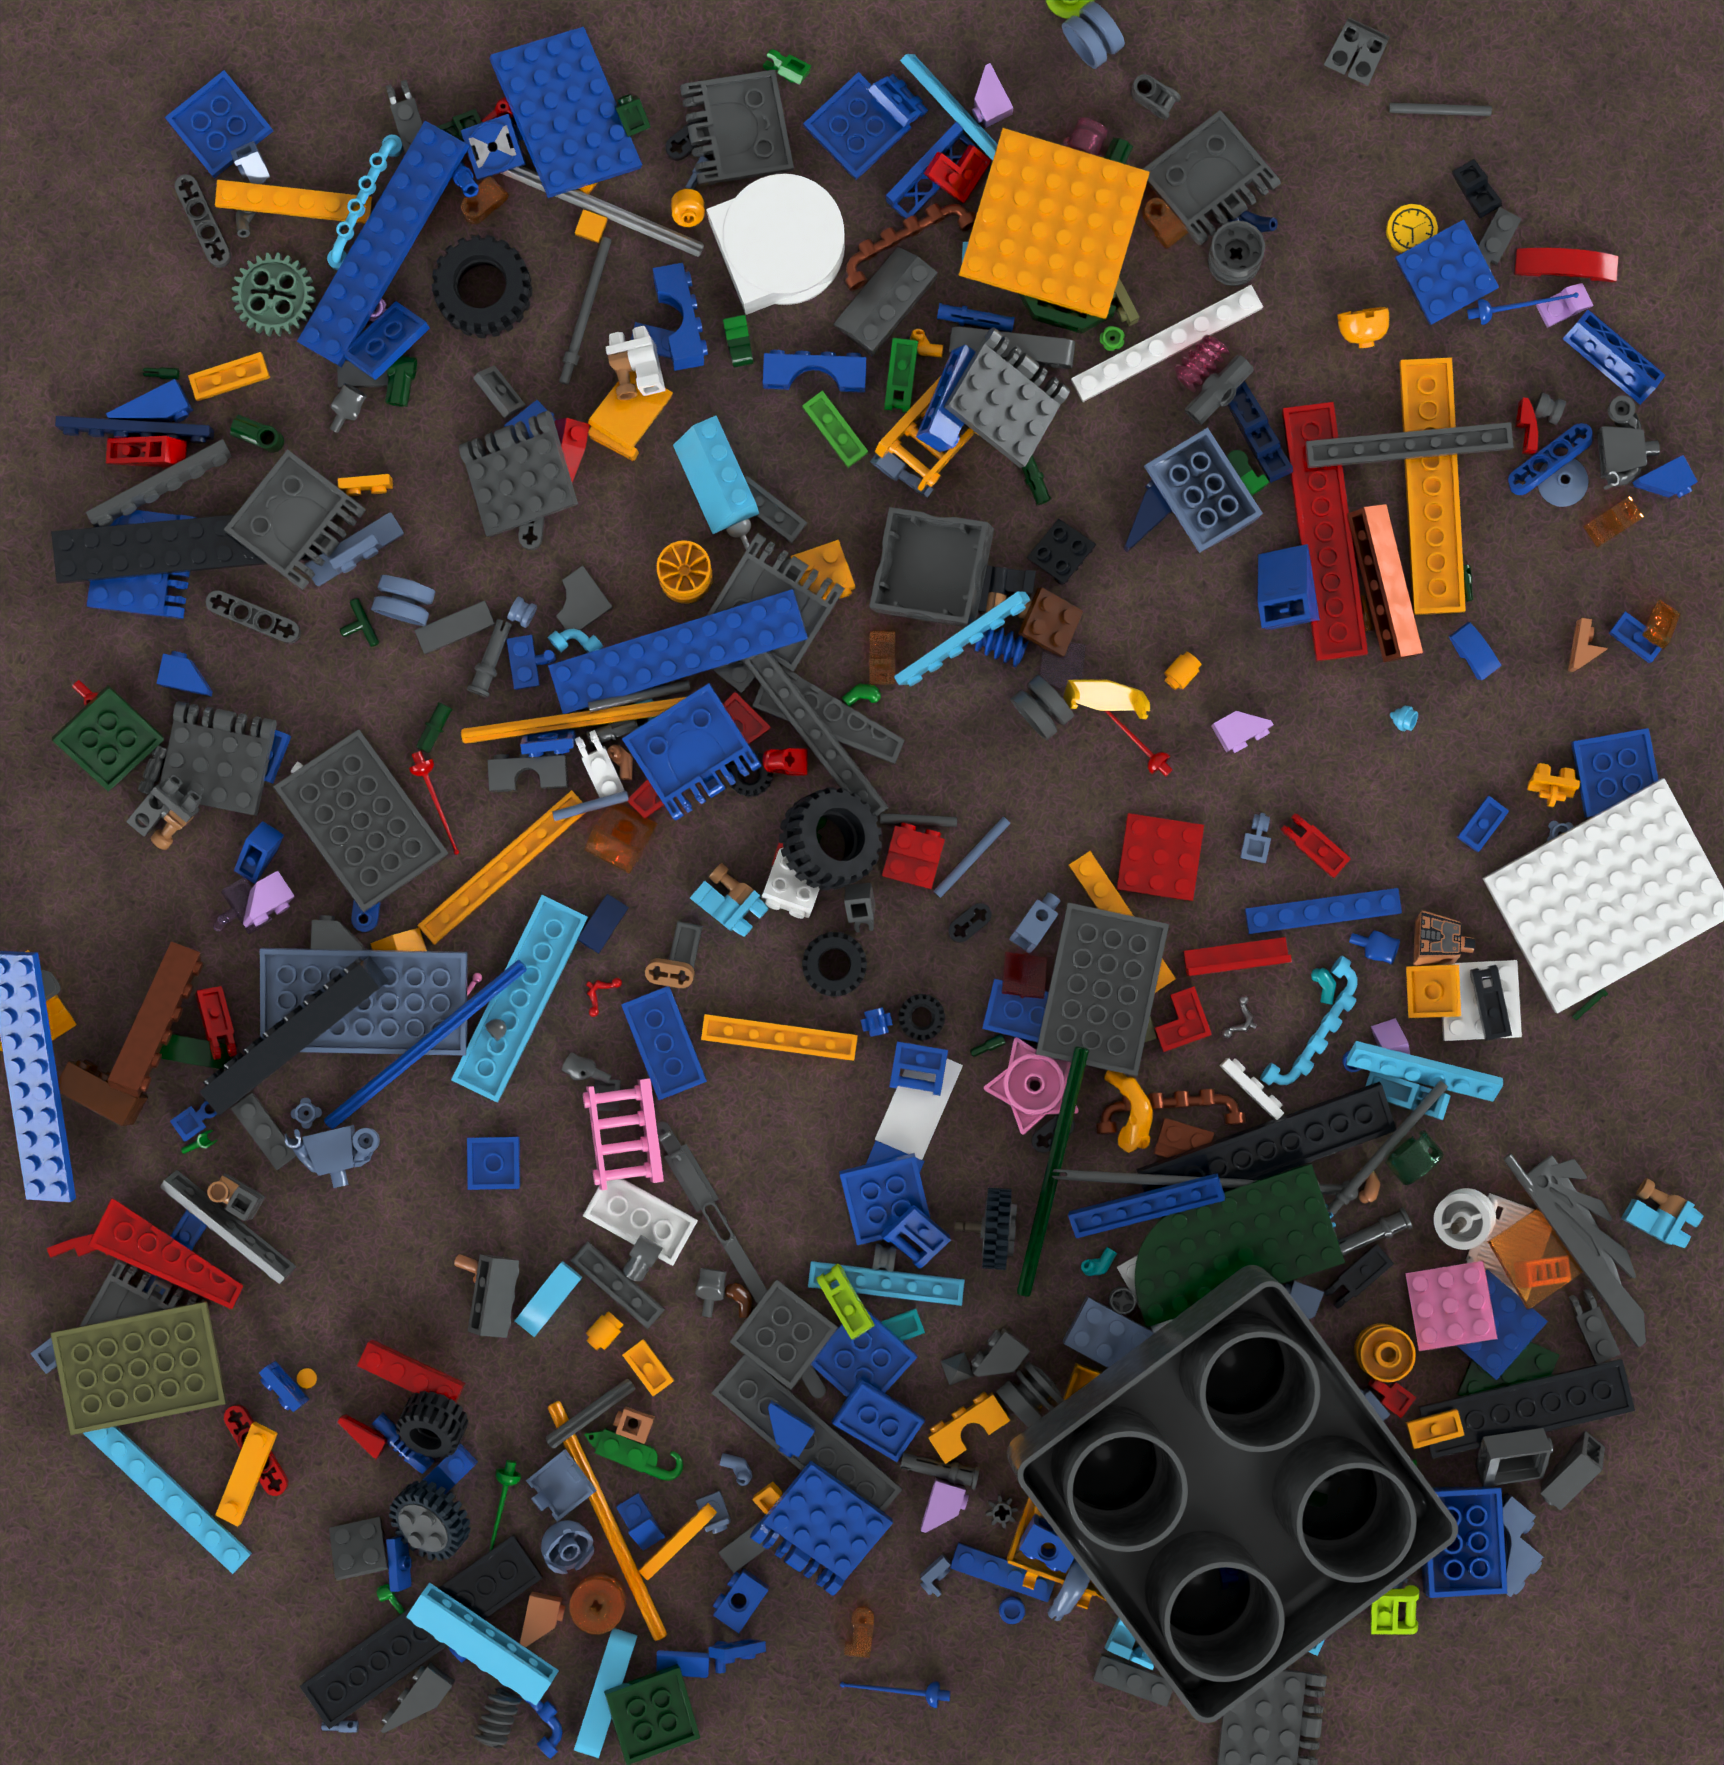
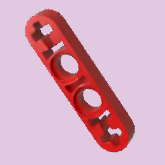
M233 1405L225 1411L224 1422L241 1450L244 1444L243 1435L249 1432L250 1427L244 1428L238 1433L236 1429L241 1426L237 1421H231L230 1417L233 1416L232 1410L236 1413H242L243 1416L240 1417L242 1425L248 1422L251 1427L254 1420L244 1406ZM270 1451L268 1456L270 1464L267 1468L263 1469L262 1474L267 1473L274 1467L276 1471L271 1474L275 1480L281 1479L282 1483L279 1485L281 1490H278L276 1487L273 1489L270 1487L272 1483L270 1475L264 1478L261 1474L259 1482L267 1494L278 1496L287 1489L288 1478L273 1452Z

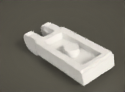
M595 730L589 732L591 741L597 749L591 753L587 752L583 739L580 737L575 738L582 755L581 759L599 797L602 798L625 791L605 746H602Z

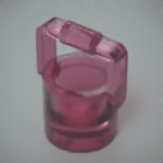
M1081 117L1078 119L1071 137L1066 136L1062 146L1102 157L1103 154L1099 152L1106 139L1108 130L1094 120Z

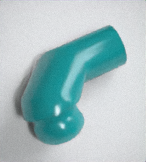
M1315 968L1311 973V978L1313 981L1319 982L1322 987L1320 1003L1333 1005L1336 981L1327 969Z
M1106 1247L1100 1258L1084 1260L1081 1264V1269L1088 1276L1105 1274L1118 1253Z

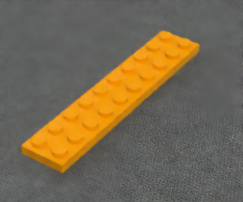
M1452 358L1400 360L1403 432L1456 427ZM1457 455L1404 459L1413 614L1464 613L1466 608Z

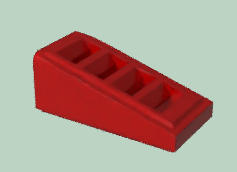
M347 1414L342 1415L337 1423L373 1458H379L388 1441L385 1436Z

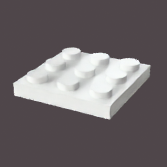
M1517 960L1452 964L1459 965L1461 1016L1442 1017L1443 1041L1484 1039L1470 970L1476 968L1484 970L1488 969V966L1497 965L1512 1032V1036L1503 1038L1522 1037ZM1490 979L1482 980L1484 988L1492 987Z

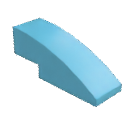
M1370 1071L1366 1086L1380 1081L1388 1103L1412 1111L1432 1090L1410 1081ZM1443 1093L1427 1110L1425 1115L1443 1120L1451 1096Z
M562 1261L519 1314L515 1322L535 1337L583 1277Z

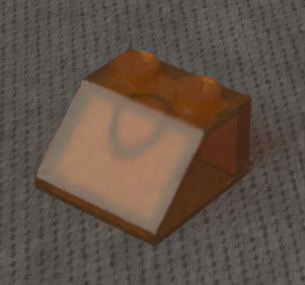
M620 803L608 806L592 829L584 850L630 874L658 824L648 818L645 819L639 813Z

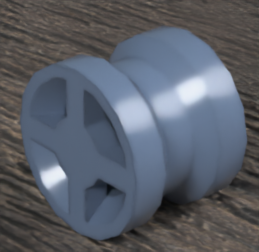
M518 596L508 613L507 619L511 621L516 620L520 622L522 627L527 628L535 615L537 605L533 603L528 604L523 598Z

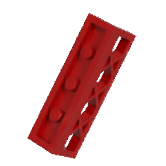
M1286 937L1183 951L1186 976L1292 962L1291 954L1288 955Z

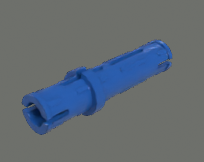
M939 303L937 314L938 320L958 322L960 326L969 324L990 329L994 327L997 330L1011 333L1015 319L1013 316L1009 317L967 309V306L964 305L961 308Z

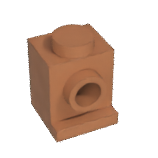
M625 1407L623 1412L618 1410L613 1424L617 1426L615 1434L645 1444L655 1416L629 1407ZM632 1418L638 1421V1426L635 1428L629 1426V1420Z

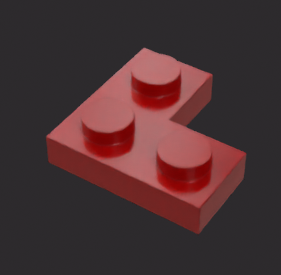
M973 145L967 147L957 164L943 153L937 152L923 174L956 200L965 203L990 164L991 159Z
M1195 986L1170 995L1178 1019L1154 1028L1162 1052L1212 1035Z

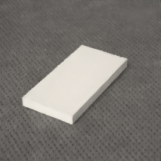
M950 1059L946 1060L940 1096L933 1095V1092L897 1086L875 1140L907 1154L915 1153V1157L922 1160L963 1065ZM905 1069L902 1076L935 1082L936 1074Z
M625 1179L606 1181L607 1190H600L598 1187L583 1217L634 1245L640 1235L663 1247L658 1258L673 1266L698 1220Z

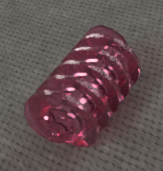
M1204 335L1202 338L1203 343L1198 342L1195 345L1196 350L1189 351V358L1183 357L1181 360L1182 365L1177 364L1174 368L1177 378L1186 388L1194 393L1196 388L1193 383L1202 385L1203 381L1200 376L1203 375L1207 378L1210 376L1207 370L1208 367L1216 371L1217 366L1214 361L1217 360L1223 363L1222 353L1230 356L1227 348L1210 335Z

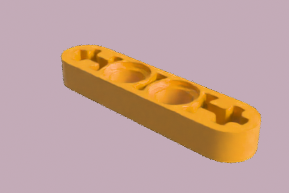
M709 1503L704 1505L638 1572L646 1580H649L716 1515L717 1511Z

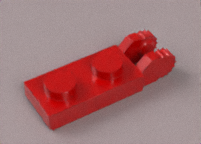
M1294 813L1291 817L1293 822L1306 832L1299 837L1290 827L1285 825L1281 828V831L1295 842L1294 845L1328 875L1335 878L1351 858L1315 826L1309 825L1298 814Z
M222 986L197 990L195 995L207 1041H210L213 1059L221 1058V1049L217 1039L222 1038L226 1040L229 1056H236V1045L233 1037L234 1030Z

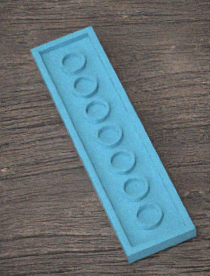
M541 895L506 967L507 969L517 960H520L527 970L489 1001L467 1046L466 1056H462L451 1079L452 1081L497 1103L499 1102L589 917ZM493 1019H501L507 1027L505 1035L499 1041H496L484 1026Z

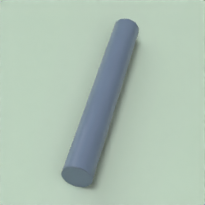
M627 791L552 811L554 820L558 821L629 801Z

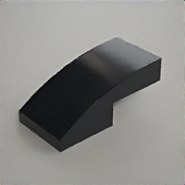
M1475 159L1452 171L1457 184L1479 218L1502 206V200L1488 183V176Z

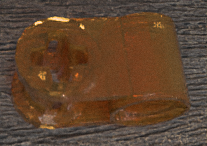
M488 176L478 185L479 192L476 196L466 197L462 201L463 217L470 224L481 223L494 210L505 203L509 197V194L492 176ZM469 208H478V212H469Z
M1153 198L1147 202L1142 213L1143 219L1162 246L1169 249L1184 237L1188 231L1182 221L1175 216L1162 199ZM1158 208L1160 210L1159 214H1154L1152 216L1150 214L1151 210H1156Z

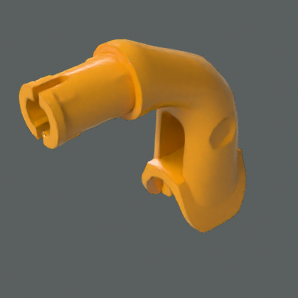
M1108 1070L1105 1074V1081L1118 1088L1120 1093L1131 1103L1130 1116L1127 1124L1123 1126L1119 1133L1118 1145L1128 1153L1135 1151L1137 1147L1145 1149L1150 1143L1149 1132L1153 1116L1151 1103L1134 1077H1128L1123 1073Z

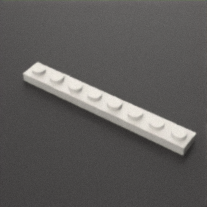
M1252 285L1082 372L1071 378V382L1081 401L1085 402L1261 310L1263 305Z

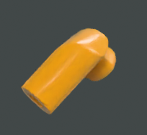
M914 329L912 331L910 340L918 341L917 353L919 355L943 357L944 345L930 344L922 329Z

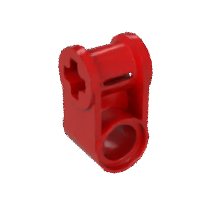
M786 748L783 750L769 749L765 751L762 761L767 772L781 773L788 776L808 775V749Z

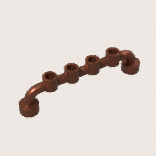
M938 203L925 210L927 216L919 220L915 215L905 219L902 223L904 228L895 232L893 227L884 230L880 234L882 240L874 244L871 239L861 242L858 245L860 251L850 257L847 263L846 272L848 278L845 280L846 285L850 291H855L868 282L863 271L857 272L856 270L860 262L868 261L877 256L879 252L897 246L909 236L918 235L924 228L942 222L945 217L951 214H956L960 217L957 223L962 232L968 231L973 228L976 213L974 211L968 212L965 207L959 204H949L940 208Z
M1214 1089L1199 1090V1096H1189V1091L1173 1092L1174 1097L1163 1098V1093L1148 1094L1152 1110L1223 1104L1229 1109V1113L1224 1114L1225 1125L1246 1123L1245 1112L1239 1111L1236 1101L1228 1095L1215 1094ZM1122 1096V1101L1110 1103L1104 1108L1101 1114V1123L1096 1124L1097 1134L1117 1133L1116 1122H1111V1117L1116 1112L1131 1111V1103L1125 1096Z

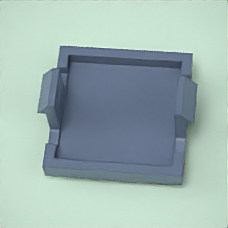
M566 1449L526 1480L530 1487H534L538 1492L537 1495L531 1498L540 1511L549 1507L553 1512L552 1516L557 1522L597 1491Z

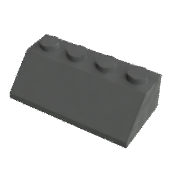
M897 247L833 325L873 357L937 280L938 272L918 256Z

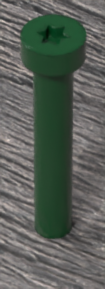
M1604 988L1599 990L1572 1017L1577 1021L1603 996L1606 997L1608 995Z

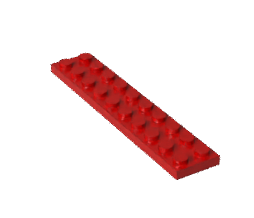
M1334 402L1283 408L1282 416L1288 460L1293 466V472L1290 475L1300 546L1308 544L1320 618L1319 621L1311 622L1315 659L1317 662L1364 656L1368 654L1352 532L1347 516L1349 510L1342 465L1308 468L1306 441L1339 438Z

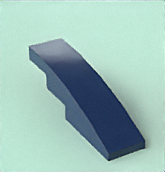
M1244 381L1236 389V394L1228 404V407L1269 482L1272 483L1292 473L1293 466L1281 449L1280 441L1268 424L1266 414Z

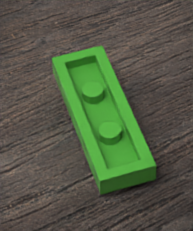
M823 391L802 405L804 411L847 468L868 454V450Z

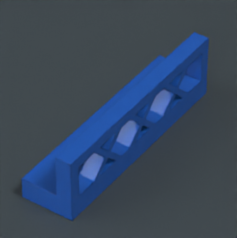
M957 122L950 127L886 195V202L904 219L915 215L941 188L932 181L933 188L929 192H918L917 183L921 179H930L923 173L937 152L945 155L949 150V156L946 157L951 161H959L962 155L952 156V146L959 139L967 147L973 145L978 149L963 134V128ZM915 186V192H909ZM924 196V197L918 202V197ZM904 197H915V206L909 213L898 205Z
M1589 310L1582 315L1563 338L1564 341L1640 405L1666 376Z

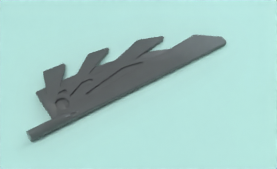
M1512 1153L1506 1155L1503 1160L1635 1346L1641 1347L1646 1342L1644 1312L1623 1288L1615 1266L1616 1263L1630 1278H1636L1631 1260L1624 1247L1598 1228L1589 1212L1591 1211L1599 1217L1611 1221L1612 1218L1603 1202L1577 1192L1568 1179L1584 1180L1587 1178L1576 1160L1571 1159L1557 1163L1555 1158L1550 1155L1526 1174Z

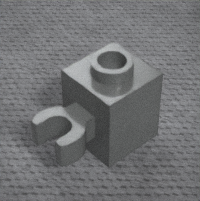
M871 882L847 885L844 903L848 923L855 922L854 929L857 933L860 932L861 923H867L869 930L873 931L875 900Z

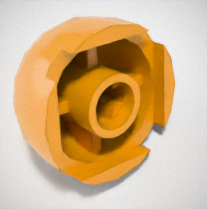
M1388 307L1368 308L1352 312V314L1351 311L1337 314L1340 333L1348 342L1359 344V348L1373 347L1374 341L1383 338L1389 328Z

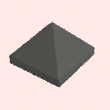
M965 1352L941 1360L949 1385L974 1377Z

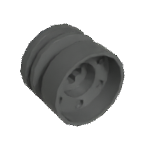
M1232 221L1221 226L1213 236L1208 255V266L1215 279L1230 286H1239L1251 281L1259 271L1265 251L1263 235L1257 227L1244 221ZM1236 255H1239V256H1240L1239 259H1238V258H1235L1234 260L1231 259V256H1233V257L1236 256Z
M1028 1361L1024 1365L1031 1374L1028 1378L1018 1370L1016 1373L1022 1383L1017 1386L1012 1381L1007 1380L996 1392L1029 1428L1043 1417L1040 1411L1043 1406L1049 1411L1054 1409L1049 1402L1051 1398L1058 1404L1065 1400L1057 1385L1042 1369Z

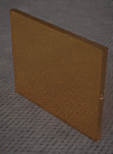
M1538 1208L1487 1241L1527 1310L1583 1273Z

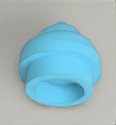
M1405 705L1401 709L1398 708L1391 712L1390 717L1399 730L1412 731L1418 719V712L1414 711L1412 707Z

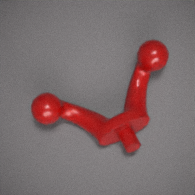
M614 978L612 983L596 980L593 984L590 981L586 983V986L589 987L587 994L593 1006L589 1009L590 1016L596 1017L599 1013L595 991L597 989L620 987L622 985L620 978Z

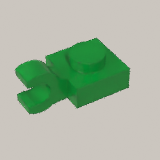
M774 49L767 53V57L773 59L774 63L767 60L763 64L765 70H778L777 74L799 85L808 76L812 66L790 54L785 57Z

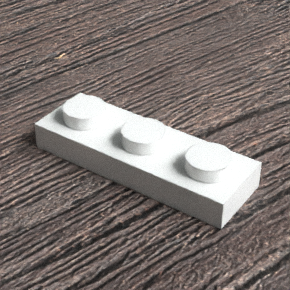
M1226 1058L1219 1065L1273 1119L1278 1120L1284 1114L1280 1109L1283 1106L1281 1102L1273 1095L1268 1097L1262 1091L1264 1086L1254 1076L1249 1079L1243 1073L1246 1068L1237 1059L1234 1058L1231 1061L1229 1058Z

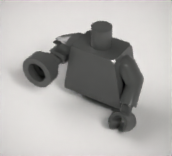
M1624 395L1614 398L1609 403L1607 409L1609 417L1617 427L1603 426L1597 430L1601 469L1600 478L1606 479L1608 485L1603 487L1604 490L1615 486L1627 485L1640 475L1641 469L1647 465L1648 456H1658L1660 453L1658 440L1645 441L1644 431L1641 429L1640 420L1637 413H1635V404L1631 398Z

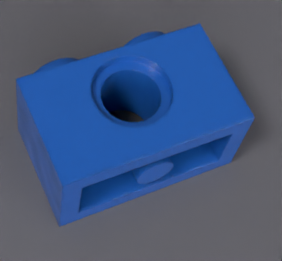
M1034 1514L1020 1539L1019 1550L1030 1559H1038L1044 1562L1051 1570L1061 1571L1066 1574L1074 1560L1073 1555L1047 1520ZM1049 1542L1054 1544L1055 1547L1047 1549L1043 1544Z
M744 1568L740 1574L738 1572L733 1574L727 1584L730 1586V1589L726 1595L720 1593L713 1604V1607L716 1608L713 1616L737 1633L742 1630L769 1590V1585ZM736 1593H741L746 1597L747 1601L742 1605H737L733 1602L732 1596Z

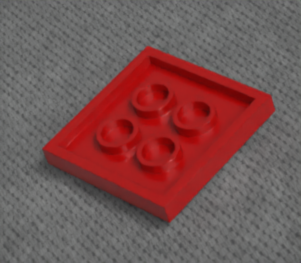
M1128 813L1116 890L1193 901L1204 825Z

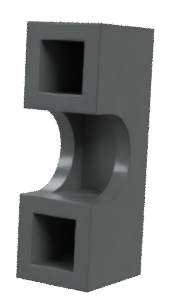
M554 751L545 752V756L529 757L528 754L520 753V758H509V754L494 755L493 760H487L489 791L491 792L518 791L517 779L526 770H534L539 774L542 789L569 788L567 757L555 754Z

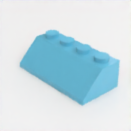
M717 416L693 425L673 444L712 534L760 514Z

